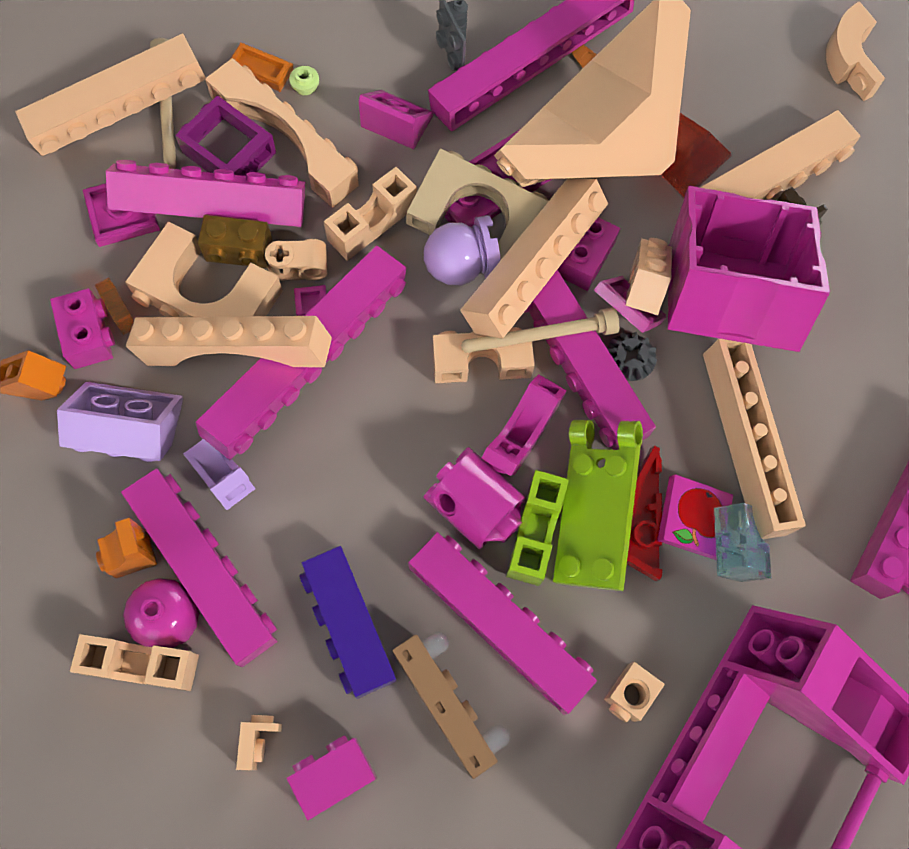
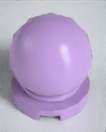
M490 216L475 217L472 227L464 223H447L433 231L424 247V262L428 272L436 280L447 285L462 286L473 281L480 272L484 274L485 279L501 260L497 238L490 239L488 227L493 226Z

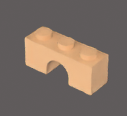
M397 167L372 184V195L361 208L355 210L347 203L324 221L327 241L347 261L406 216L407 210L417 193V186Z
M641 238L629 275L628 283H630V287L627 292L625 306L656 315L659 314L671 280L672 247L667 246V242L658 238H649V240Z
M512 327L509 332L518 331L522 329L518 327ZM444 331L439 335H433L435 383L467 382L468 364L477 357H487L496 363L499 380L531 378L534 370L532 342L466 353L461 347L464 340L484 337L485 335L475 334L474 331L460 334L455 331Z
M79 634L70 672L191 691L199 655L187 650L154 645L152 647H145L115 639Z

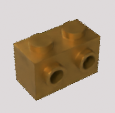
M204 215L198 245L207 262L249 266L250 263H253L261 268H268L265 250L273 242L268 222Z

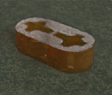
M110 277L94 284L121 333L125 335L131 332L134 318Z

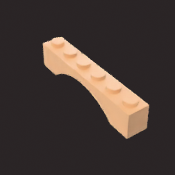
M231 58L205 78L212 99L218 95L248 118L261 121L276 128L295 144L307 163L311 189L330 207H335L359 186L356 164L349 157L344 158L338 153L336 147L329 139H323L319 136L308 120H301L295 114L291 105L286 101L281 102L275 96L273 90L266 83L261 84L246 65L241 66Z
M317 316L135 317L126 347L147 366H176L181 361L193 356L225 353L259 357L292 367H325L332 337Z

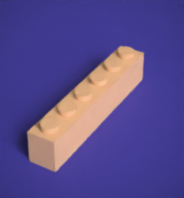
M182 33L15 112L27 140L41 156H44L76 140L83 139L95 131L111 126L115 122L138 113L159 101L166 100L178 92L194 87L196 84L204 81L206 77L186 37Z
M837 110L700 188L734 193L753 199L776 200L787 188L793 187L795 189L802 185L808 179V176L814 173L817 176L826 171L834 161L842 162L855 151L853 146L861 136L841 112Z
M566 179L461 308V313L475 334L503 339L608 205L597 179Z
M718 339L703 353V357L755 541L789 535L805 527L806 524L752 344Z

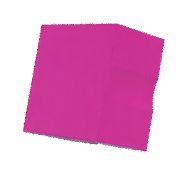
M688 186L669 246L672 247L671 280L668 286V330L800 352L830 294L826 263L820 250L821 230L817 207L776 200L753 199L734 193Z

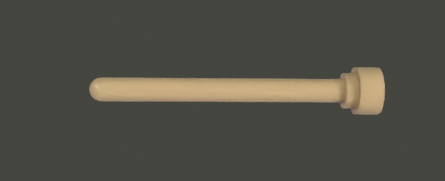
M156 38L150 42V48L168 39ZM170 96L168 99L160 101L164 164L169 165V169H175L176 152L172 96Z
M613 307L600 309L599 313L594 314L592 318L508 332L503 339L490 336L467 339L462 342L461 347L464 352L470 353L594 330L597 333H603V335L615 334L619 332V318L616 309Z

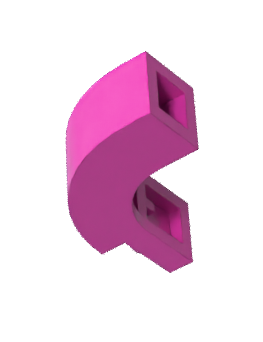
M538 374L530 382L509 421L486 448L481 459L488 462L489 466L499 473H506L509 476L515 475L540 438L567 390Z

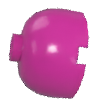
M158 578L146 581L133 590L126 601L123 617L126 630L138 644L145 647H152L154 645L174 648L189 640L197 628L200 613L198 607L181 583L176 580Z

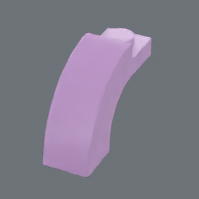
M204 439L183 453L226 510L256 489L241 467L232 459H227Z

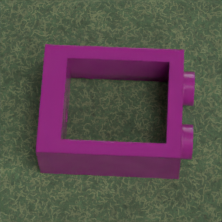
M218 95L210 103L205 104L200 112L189 123L184 124L175 135L182 153L210 173H214V170L227 169L232 170L234 175L246 176L249 172H258L276 154L272 134ZM223 119L251 139L227 164L198 144Z

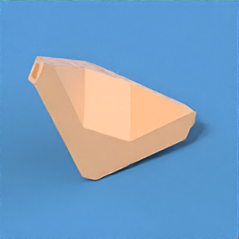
M653 0L494 155L498 160L497 164L506 175H512L521 187L549 179L661 175L675 162L691 12L683 0Z

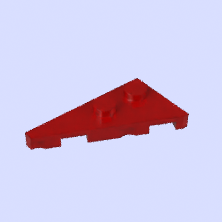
M655 445L650 448L637 473L627 565L654 581H658L662 577V569H660L659 546H662V542L658 541L662 519V493H659V474L662 472V459L659 453L660 448Z

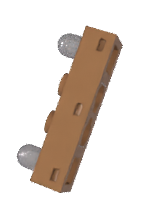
M436 632L421 641L416 634L393 649L392 652L470 777L475 779L498 762L494 754L508 744L510 740L509 731L504 726L496 725L484 734H480L473 723L478 719L475 711L467 700L462 703L453 692V690L458 688L455 680L447 669L441 672L433 660L448 649V637L444 633Z

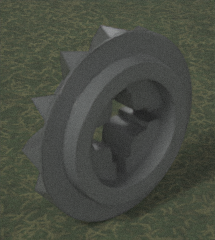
M637 331L632 334L622 332L619 336L612 338L607 346L609 353L627 381H638L646 378L651 374L656 365V347L650 344L648 337L643 338L639 336ZM639 349L637 354L639 361L633 358L624 363L627 355L625 350L631 352Z

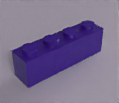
M338 546L301 562L305 572L299 574L306 594L314 593L318 605L313 606L312 609L319 626L326 625L331 638L325 640L332 659L340 658L344 672L339 673V677L346 694L353 692L355 698L359 699L396 682V677L342 547Z

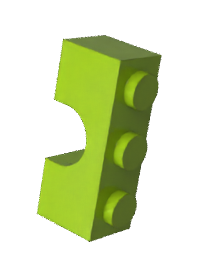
M535 470L530 482L521 517L522 524L518 528L506 577L540 586L543 582L553 546L551 542L554 529L562 510L569 479Z

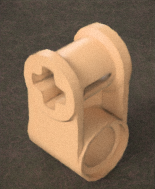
M321 240L274 241L265 250L268 271L277 275L280 281L320 280L328 274L326 244Z

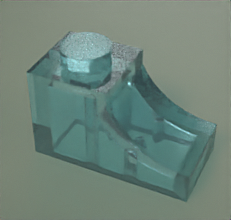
M740 503L714 508L717 576L739 582L772 579L770 546L763 541L757 530L752 505Z

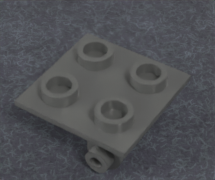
M439 0V9L436 10V17L439 23L436 39L439 47L446 50L447 60L452 71H457L460 67L465 66L468 4L465 0H453L447 3L445 0Z

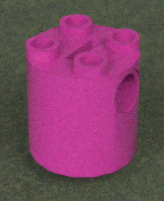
M470 447L466 448L459 455L455 465L448 462L439 471L436 478L440 482L431 486L423 496L433 508L478 549L484 547L489 541H502L505 543L522 524L521 505L526 498L497 471L493 470Z

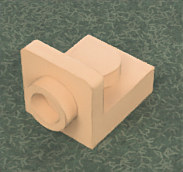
M251 715V723L241 722L236 770H257V762H263L265 739H259L260 731L282 732V724L273 723L274 716Z

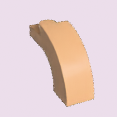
M859 1L845 12L831 35L826 48V62L836 84L847 81L860 98L865 101L873 97L885 80V77L867 57L862 48V43L865 42L877 21Z

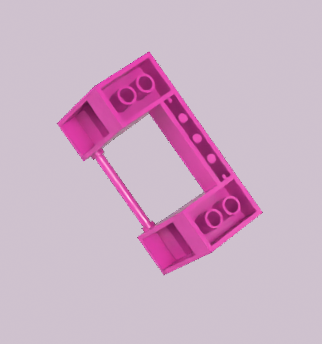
M752 605L616 849H742L724 834L703 824V821L767 703L846 749L866 766L864 771L867 775L830 848L849 849L881 782L886 783L890 779L904 785L909 776V694L837 624Z

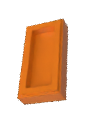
M241 42L231 57L241 66L246 65L261 84L266 83L270 88L281 92L291 72L294 70L293 63Z

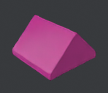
M384 90L361 94L358 100L361 127L413 150L434 114L433 111Z

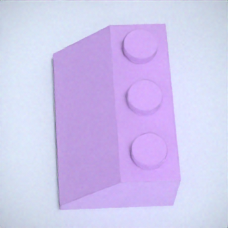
M85 382L57 409L59 446L73 448L78 452L94 451L106 453L112 457L128 456L140 458L147 462L161 461L172 446L183 396Z

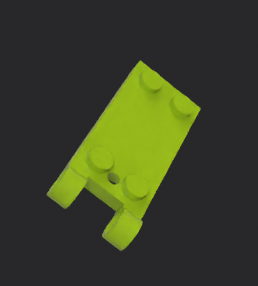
M573 420L569 428V440L571 443L567 472L569 482L563 502L553 582L561 585L624 591L639 455L643 439L642 424L640 421H621L617 430L619 450L592 449L595 428L591 420ZM605 459V466L600 468L598 466L599 461Z

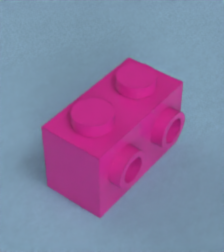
M598 217L557 269L562 278L588 291L611 252L621 228Z
M88 288L50 299L63 357L74 369L113 359L110 346H114L115 341L111 329L105 327L103 318L108 317V313L102 298L97 299Z
M344 735L326 746L328 753L316 761L313 755H310L292 766L295 773L286 779L307 821L377 779L357 738L348 741Z

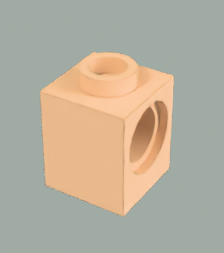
M636 662L627 664L604 700L611 705L609 711L626 723L629 719L633 722L641 721L665 684ZM627 685H633L639 691L640 698L636 705L629 704L624 697V690Z

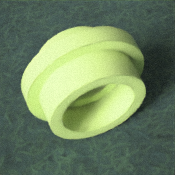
M310 66L295 68L289 77L291 87L300 95L314 93L319 85V75Z

